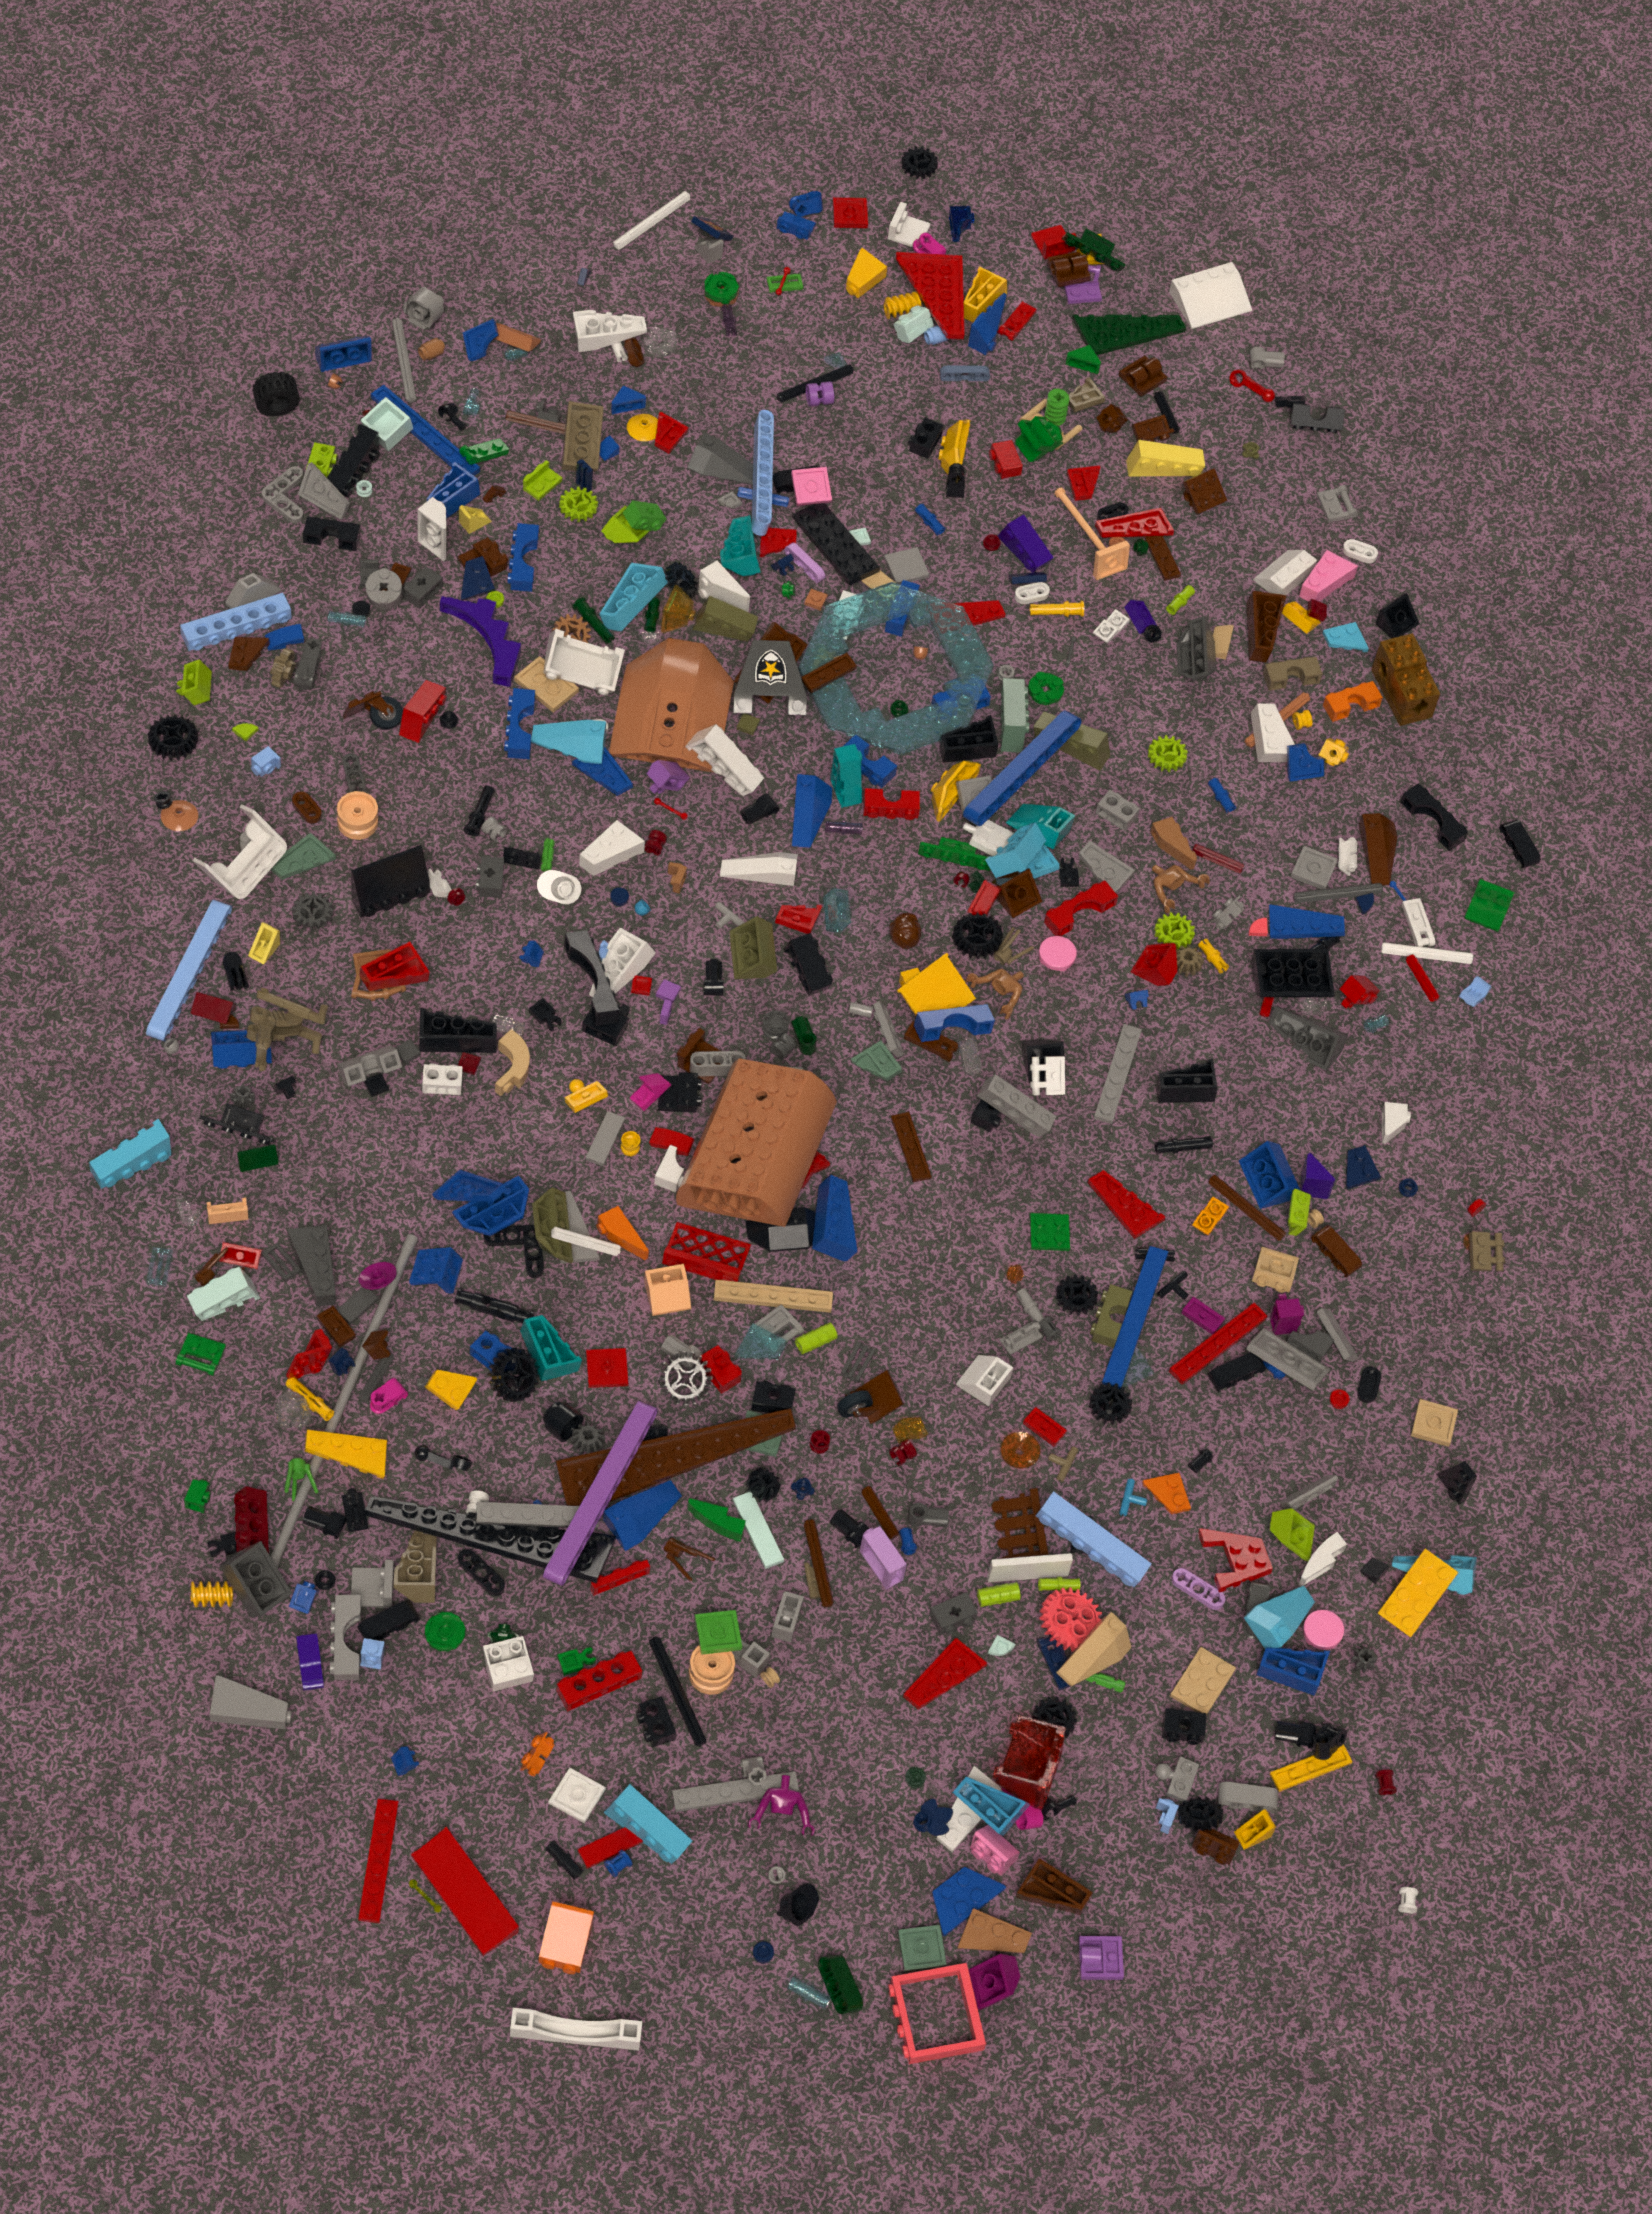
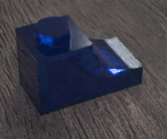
M950 206L949 223L952 242H959L961 233L966 229H971V223H974V213H971L970 206Z

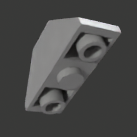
M252 573L237 581L225 603L227 607L232 609L273 596L280 592L281 588L271 579Z

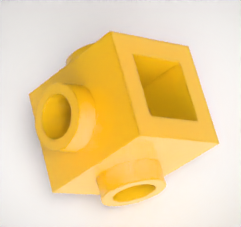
M1328 738L1319 756L1325 758V762L1332 766H1335V764L1340 765L1342 762H1346L1349 753H1347L1349 747L1345 746L1346 743L1340 739L1333 740Z

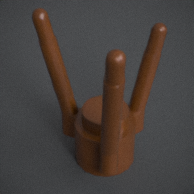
M224 1248L219 1254L215 1253L194 1275L198 1283L202 1286L209 1284L215 1276L211 1268L224 1256L228 1248Z
M673 1537L666 1542L663 1549L667 1553L666 1558L689 1581H692V1578L675 1557L679 1558L683 1552H686L694 1557L699 1555L708 1560L715 1561L714 1557L687 1546Z

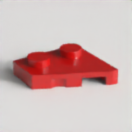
M660 411L654 446L670 454L686 435L689 427Z
M782 905L775 923L809 934L816 924L822 910V905H816V908H806L805 905Z

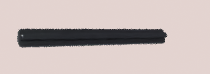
M653 1637L649 1640V1644L695 1746H703L707 1740L660 1637Z

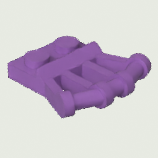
M1088 265V271L1095 273L1093 282L1087 281L1064 286L1068 304L1102 301L1098 282L1101 265Z

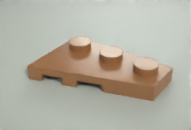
M973 1908L957 1949L1024 1953L1032 1933Z

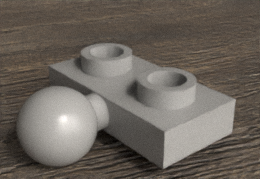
M1180 1756L1174 1771L1171 1770L1168 1764L1161 1763L1157 1765L1155 1769L1156 1776L1161 1780L1171 1779L1166 1796L1182 1802L1187 1801L1199 1764Z

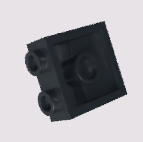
M679 1072L678 1076L661 1075L671 1086L658 1097V1111L696 1113L697 1107L701 1106V1095H697V1090H701V1079H698V1073Z

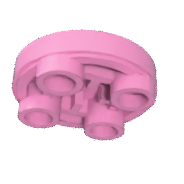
M1062 936L1048 937L1040 945L1039 960L1049 969L1066 971L1075 962L1077 954L1075 945L1069 939Z
M1317 1610L1306 1618L1303 1625V1634L1309 1645L1317 1649L1329 1650L1335 1648L1341 1642L1344 1635V1625L1335 1613L1328 1610Z

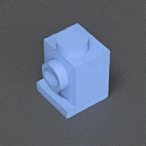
M267 746L251 758V769L256 776L260 775L262 777L265 774H270L275 767L277 769L281 767L280 757Z
M364 1638L360 1666L381 1670L385 1651L384 1641Z

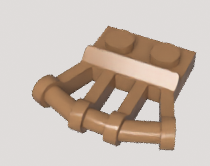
M391 949L353 954L356 979L351 998L357 999L359 997L376 1001L378 998L389 999L390 996L398 992L403 993L406 991L405 985L389 989L385 988L380 991L373 990L368 992L359 990L361 966L390 952Z

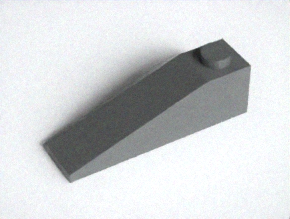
M705 433L697 443L687 469L706 477L712 476L722 480L728 479L738 483L753 485V464L720 439Z
M1275 1006L1269 1024L1283 1038L1289 1037L1295 1043L1293 1047L1297 1051L1301 1049L1308 1055L1305 1058L1308 1062L1324 1070H1328L1341 1054L1348 1037L1347 1034L1278 1006Z

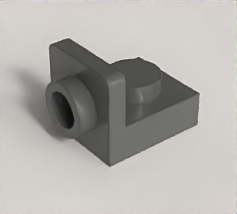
M543 398L536 406L537 418L558 423L561 420L562 412H559L557 408H546L547 398Z
M360 560V587H366L365 584L368 577L373 572L379 570L378 560Z

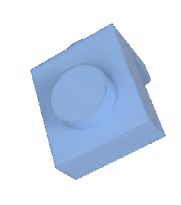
M1476 976L1471 985L1465 988L1459 997L1468 1005L1475 1007L1485 999L1491 989V985L1479 976Z

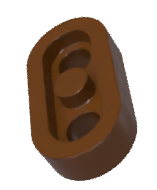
M635 337L624 340L629 363L635 367L643 365L645 361L638 340Z
M297 792L293 795L292 806L307 823L314 824L321 820V808L308 793Z

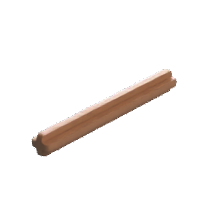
M1303 692L1279 712L1283 722L1310 701L1308 693ZM1254 733L1244 741L1250 748L1255 746Z

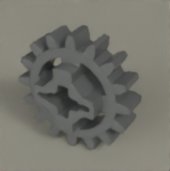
M306 892L304 898L298 896V901H294V907H292L293 920H296L298 926L303 924L304 930L307 927H310V931H313L314 927L320 930V925L326 927L327 921L331 922L332 902H329L328 897L323 898L322 893L316 896L315 892H312V895Z

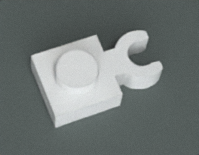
M429 869L427 872L432 893L435 897L447 898L452 890L447 880L441 878L439 870L433 873Z

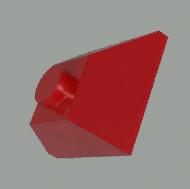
M1176 944L1147 945L1130 972L1156 986L1170 985L1178 972Z

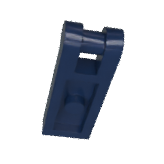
M1050 1634L1048 1638L1044 1639L1041 1637L1036 1642L1058 1691H1061L1070 1686L1056 1672L1066 1662L1067 1657L1061 1644L1057 1647L1056 1640L1050 1641L1052 1637ZM1053 1645L1054 1649L1049 1651L1047 1646Z

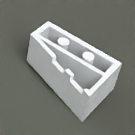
M1257 704L1251 711V719L1258 762H1287V746L1295 744L1276 705Z

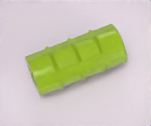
M829 1322L795 1338V1344L800 1353L805 1354L837 1339L838 1335L833 1324Z
M1017 1582L977 1589L980 1607L995 1604L1001 1605V1603L1007 1602L1011 1603L1021 1598Z

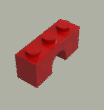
M865 788L863 816L877 818L879 816L888 819L898 817L905 818L906 820L918 819L920 791L901 790L900 799L891 802L884 798L883 789Z

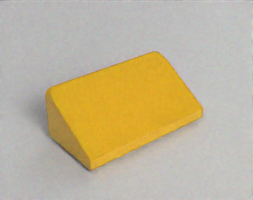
M1296 601L1287 603L1283 608L1282 614L1306 634L1321 623L1319 620L1308 616V611Z

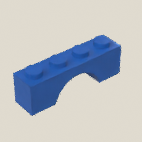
M518 523L517 530H513V541H515V544L511 546V555H514V558H510L509 569H512V573H508L507 582L511 584V590L532 592L534 568L524 562L523 556L527 552L537 549L539 525Z
M513 688V695H509L508 706H512V708L507 713V721H510V725H506V736H509V740H505L504 751H508L507 758L530 759L531 734L523 731L519 723L523 718L534 714L535 690Z
M983 1004L917 1012L914 1027L921 1042L939 1040L941 1031L953 1026L964 1028L973 1035L989 1034L992 1032L995 1019L988 1005Z

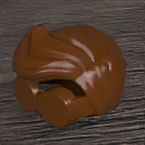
M902 913L889 925L890 937L897 946L902 949H909L918 944L921 937V927L916 915L913 913Z

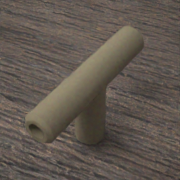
M1071 1447L1066 1459L1050 1453L1048 1460L1062 1466L1056 1478L1057 1481L1064 1482L1078 1453V1448Z

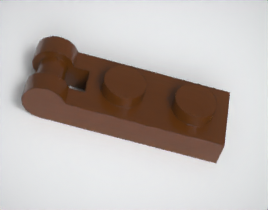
M912 1021L903 1039L950 1062L953 1058V1053L959 1048L958 1043L941 1034L939 1040L921 1042L914 1027L915 1022Z

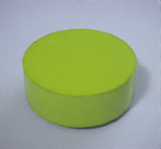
M492 591L487 594L486 599L495 601L496 608L504 604V595L501 592Z

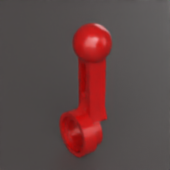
M1234 370L1230 374V382L1234 387L1247 386L1259 394L1265 402H1272L1275 399V392L1272 389L1264 388L1247 376L1243 370ZM1238 373L1243 377L1241 383L1236 378Z

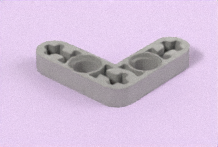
M296 466L286 470L262 490L263 501L291 523H299L303 520V510L285 496L288 491L303 480V470ZM286 483L287 486L285 488H280L278 484ZM285 503L287 507L280 508L278 504Z

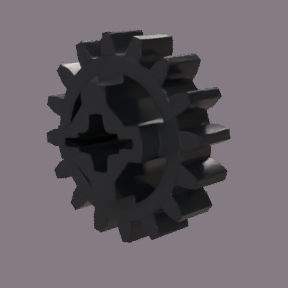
M914 146V150L909 148L908 152H904L901 162L902 169H905V173L910 172V177L916 175V179L919 176L925 179V175L931 177V174L936 172L938 157L934 156V152L930 153L929 148L923 150V146L920 149Z
M674 562L666 568L665 574L667 577L665 579L669 581L668 586L672 589V592H676L677 597L681 596L682 600H688L697 594L698 588L696 585L698 583L694 581L695 576L691 573V570H687L686 565L682 566L681 562Z
M1074 1274L1073 1279L1067 1276L1066 1280H1061L1060 1286H1057L1055 1299H1059L1057 1305H1063L1062 1311L1070 1310L1069 1315H1072L1073 1312H1076L1077 1316L1080 1315V1312L1086 1315L1088 1309L1092 1311L1094 1305L1097 1304L1098 1291H1095L1096 1285H1090L1091 1279L1085 1281L1084 1275L1080 1279L1076 1274Z
M1108 1382L1106 1387L1100 1384L1099 1390L1094 1389L1089 1399L1091 1401L1089 1408H1093L1092 1415L1097 1414V1421L1102 1418L1104 1419L1103 1424L1110 1421L1111 1425H1114L1115 1420L1122 1423L1123 1418H1128L1133 1401L1129 1399L1130 1393H1124L1125 1387L1119 1389L1117 1383L1112 1387L1110 1382ZM1111 1399H1113V1404H1111V1407L1109 1408V1402L1111 1401Z
M1057 1696L1055 1701L1048 1697L1046 1703L1040 1700L1039 1706H1035V1712L1032 1714V1719H1034L1032 1726H1038L1036 1733L1042 1732L1043 1739L1049 1736L1050 1741H1053L1054 1737L1061 1741L1062 1736L1068 1738L1069 1732L1073 1733L1074 1725L1077 1723V1719H1075L1076 1711H1071L1072 1704L1065 1705L1066 1699L1059 1702V1697Z
M1201 1797L1197 1799L1190 1798V1802L1183 1801V1805H1179L1178 1820H1180L1181 1825L1185 1824L1186 1829L1191 1827L1192 1831L1197 1829L1203 1832L1204 1830L1212 1831V1827L1218 1828L1219 1824H1222L1223 1809H1221V1804L1216 1805V1800L1210 1802L1208 1797L1205 1800H1202Z

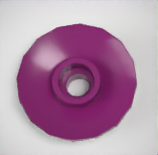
M378 1262L366 1267L360 1273L358 1280L365 1289H380L390 1284L396 1278L397 1270L392 1263Z

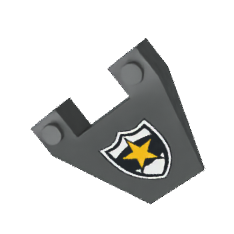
M752 641L733 693L732 713H752V695L787 696V714L806 715L807 696L789 641Z

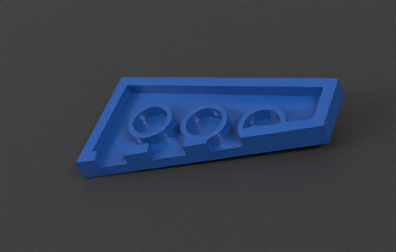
M1269 904L1270 938L1290 939L1345 936L1344 916Z
M459 1170L432 1195L437 1200L493 1202L500 1198L506 1188L503 1183Z

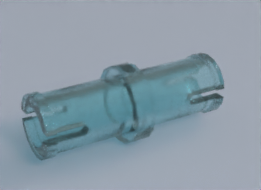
M330 610L328 622L341 623L344 626L355 625L364 627L366 616L350 614L347 611L342 613Z
M795 1977L792 1978L787 1987V1990L803 1997L804 2001L807 2002L809 2000L824 2010L830 2000V1996L814 1989L815 1986H808Z

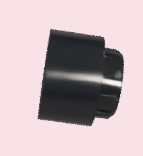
M567 1402L552 1404L543 1416L545 1429L560 1442H566L571 1438L573 1430L578 1429V1425H582L584 1420L583 1415Z

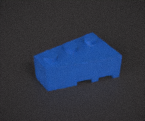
M454 462L452 469L443 476V481L436 485L427 497V501L432 497L437 501H441L446 507V518L458 511L461 505L465 506L480 495L479 481L475 476Z
M1266 1648L1256 1675L1315 1696L1330 1651L1311 1652V1650L1292 1651V1649Z

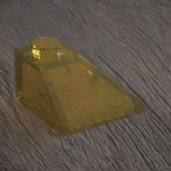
M677 585L674 586L662 613V633L687 626L690 620H694L696 614L694 601Z

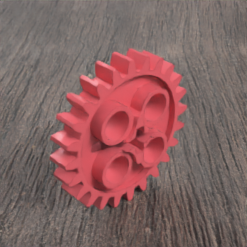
M1071 1587L1067 1591L1064 1588H1061L1059 1591L1055 1590L1042 1603L1043 1607L1039 1611L1042 1613L1039 1619L1045 1621L1041 1627L1047 1628L1044 1634H1051L1050 1641L1056 1640L1057 1647L1063 1644L1064 1650L1070 1647L1072 1652L1077 1649L1101 1620L1098 1617L1102 1614V1612H1096L1095 1610L1098 1604H1091L1093 1598L1087 1600V1593L1081 1596L1079 1589L1074 1593Z

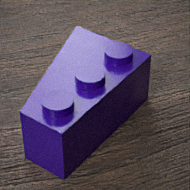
M1024 514L1008 523L998 535L999 539L1024 564L1026 569L1032 573L1049 564L1054 558Z

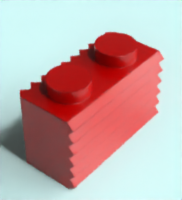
M1007 440L992 443L989 457L990 460H994L996 474H999L1001 479L1021 475L1023 465L1013 441Z

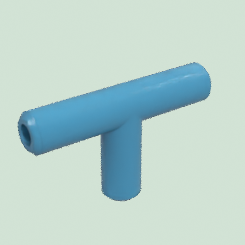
M1134 1479L1127 1480L1119 1512L1120 1515L1124 1514L1123 1516H1127L1130 1502L1146 1506L1147 1498L1132 1495L1135 1484Z

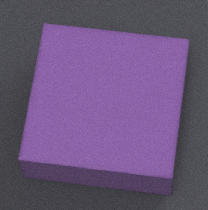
M664 979L656 992V997L663 1000H671L673 1004L681 990V986Z
M664 1000L660 1024H668L672 1008L671 1000Z

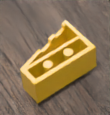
M979 266L978 273L973 279L972 287L969 289L964 300V318L974 322L982 312L986 313L988 306H993L998 297L1003 293L1007 294V279Z

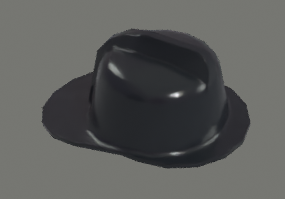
M805 1883L793 1892L784 1895L780 1900V1909L777 1911V1915L782 1916L785 1921L791 1922L795 1926L802 1925L815 1912L819 1901L816 1888L811 1884Z

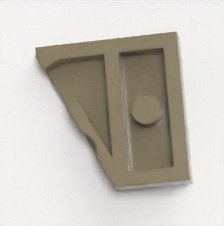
M1090 377L1085 379V383L1082 386L1079 385L1075 388L1074 392L1069 394V406L1074 412L1105 402V396Z

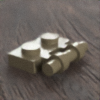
M1470 1232L1471 1271H1491V1264H1496V1271L1503 1272V1264H1505L1503 1247L1505 1246L1504 1240H1502V1233H1495L1494 1240H1490L1489 1232ZM1491 1248H1495V1257H1491Z

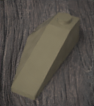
M416 1530L408 1542L405 1553L403 1552L399 1565L394 1569V1588L414 1603H435L437 1537L423 1534V1532Z

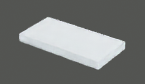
M1072 1554L992 1559L987 1575L988 1582L1068 1576L1073 1561Z

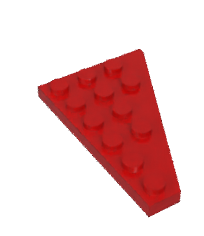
M896 252V261L927 309H929L947 339H964L962 256Z

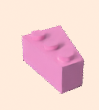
M1327 550L1303 583L1299 597L1308 602L1311 599L1321 601L1330 595L1331 592L1355 578L1358 566Z

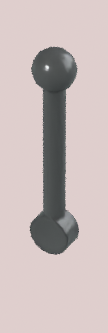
M1076 636L1070 637L1071 644L1066 666L1070 665L1074 643L1077 641Z

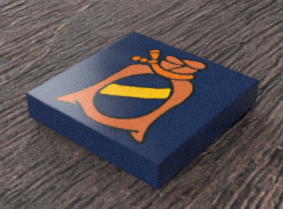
M694 216L691 220L693 224L716 239L731 241L734 235L708 218Z

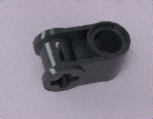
M954 463L949 467L946 497L964 498L965 470L963 465L959 463Z
M1325 1723L1313 1736L1314 1757L1319 1760L1329 1759L1345 1743L1347 1730L1343 1728L1337 1729L1332 1727L1330 1723Z

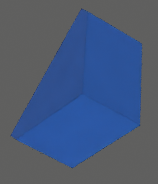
M622 386L611 402V414L645 408L646 396L626 386Z

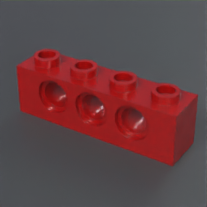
M632 1651L620 1652L611 1660L600 1661L591 1669L585 1668L571 1678L565 1677L557 1683L556 1691L568 1712L641 1679L642 1669ZM620 1669L622 1672L615 1674L612 1670ZM596 1677H600L603 1679V1681L596 1682L593 1679ZM583 1686L585 1689L579 1691L576 1690L575 1687Z

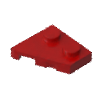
M1100 465L1067 469V477L1074 501L1092 499L1101 468Z
M768 528L767 533L761 536L760 557H765V555L773 552H781L789 544L796 543L797 530Z

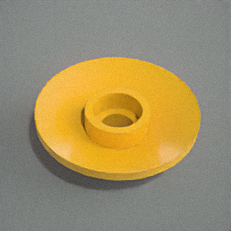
M649 414L635 415L629 419L627 431L636 440H654L658 419Z

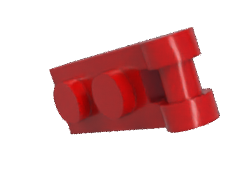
M1022 301L1007 321L1000 326L998 334L1001 336L1005 335L1009 340L1013 341L1035 315L1037 309Z

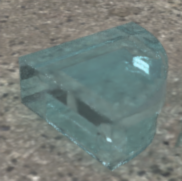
M840 352L824 357L825 362L830 366L841 368L847 365Z

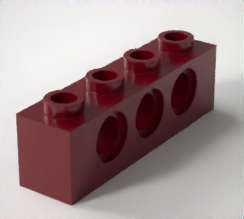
M245 1486L235 1493L234 1496L237 1552L261 1541L269 1554L267 1491Z

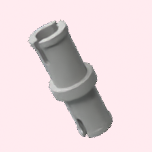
M1026 1288L1019 1290L1015 1294L1023 1305L1024 1312L1029 1314L1034 1323H1039L1045 1318L1038 1308V1303L1033 1301Z

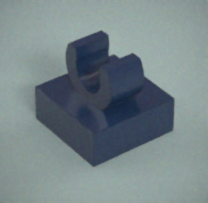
M789 554L770 566L774 571L779 569L780 574L785 576L787 575L785 567L791 572L794 570V566L790 563L794 558L792 554Z
M341 1348L328 1360L333 1372L339 1377L342 1374H348L347 1369L350 1366H356L353 1359L350 1358L348 1351L344 1348Z

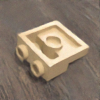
M1262 1247L1252 1282L1257 1283L1260 1287L1269 1286L1275 1288L1276 1291L1281 1293L1290 1292L1299 1258Z

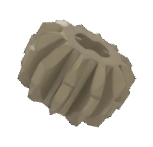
M1188 945L1187 948L1181 946L1179 950L1176 949L1179 975L1185 972L1186 977L1189 973L1194 977L1196 972L1201 971L1204 958H1202V952H1197V947L1191 949L1190 945Z

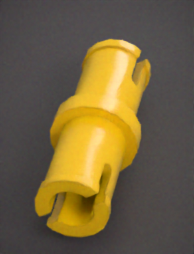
M1204 939L1205 944L1201 941L1198 947L1207 956L1208 962H1212L1219 973H1223V970L1226 971L1229 965L1220 956L1219 950H1215L1208 939Z

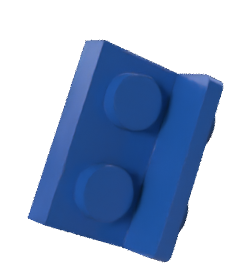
M784 212L782 217L779 216L777 220V229L783 233L793 234L799 239L804 238L808 240L816 226V222L788 212Z

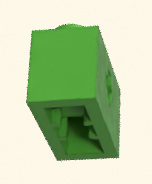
M632 500L623 512V515L633 529L657 531L667 520L659 506L654 503Z

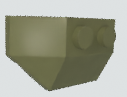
M551 1187L532 1203L536 1239L541 1249L560 1260L572 1263L571 1243L551 1237V1230L554 1227L570 1231L566 1193Z

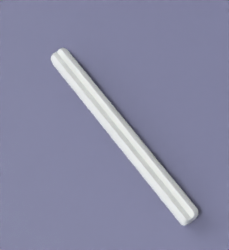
M686 191L682 192L613 242V246L618 250L626 246L689 201L690 194Z

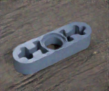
M947 365L940 369V379L942 381H988L990 379V370L987 366Z

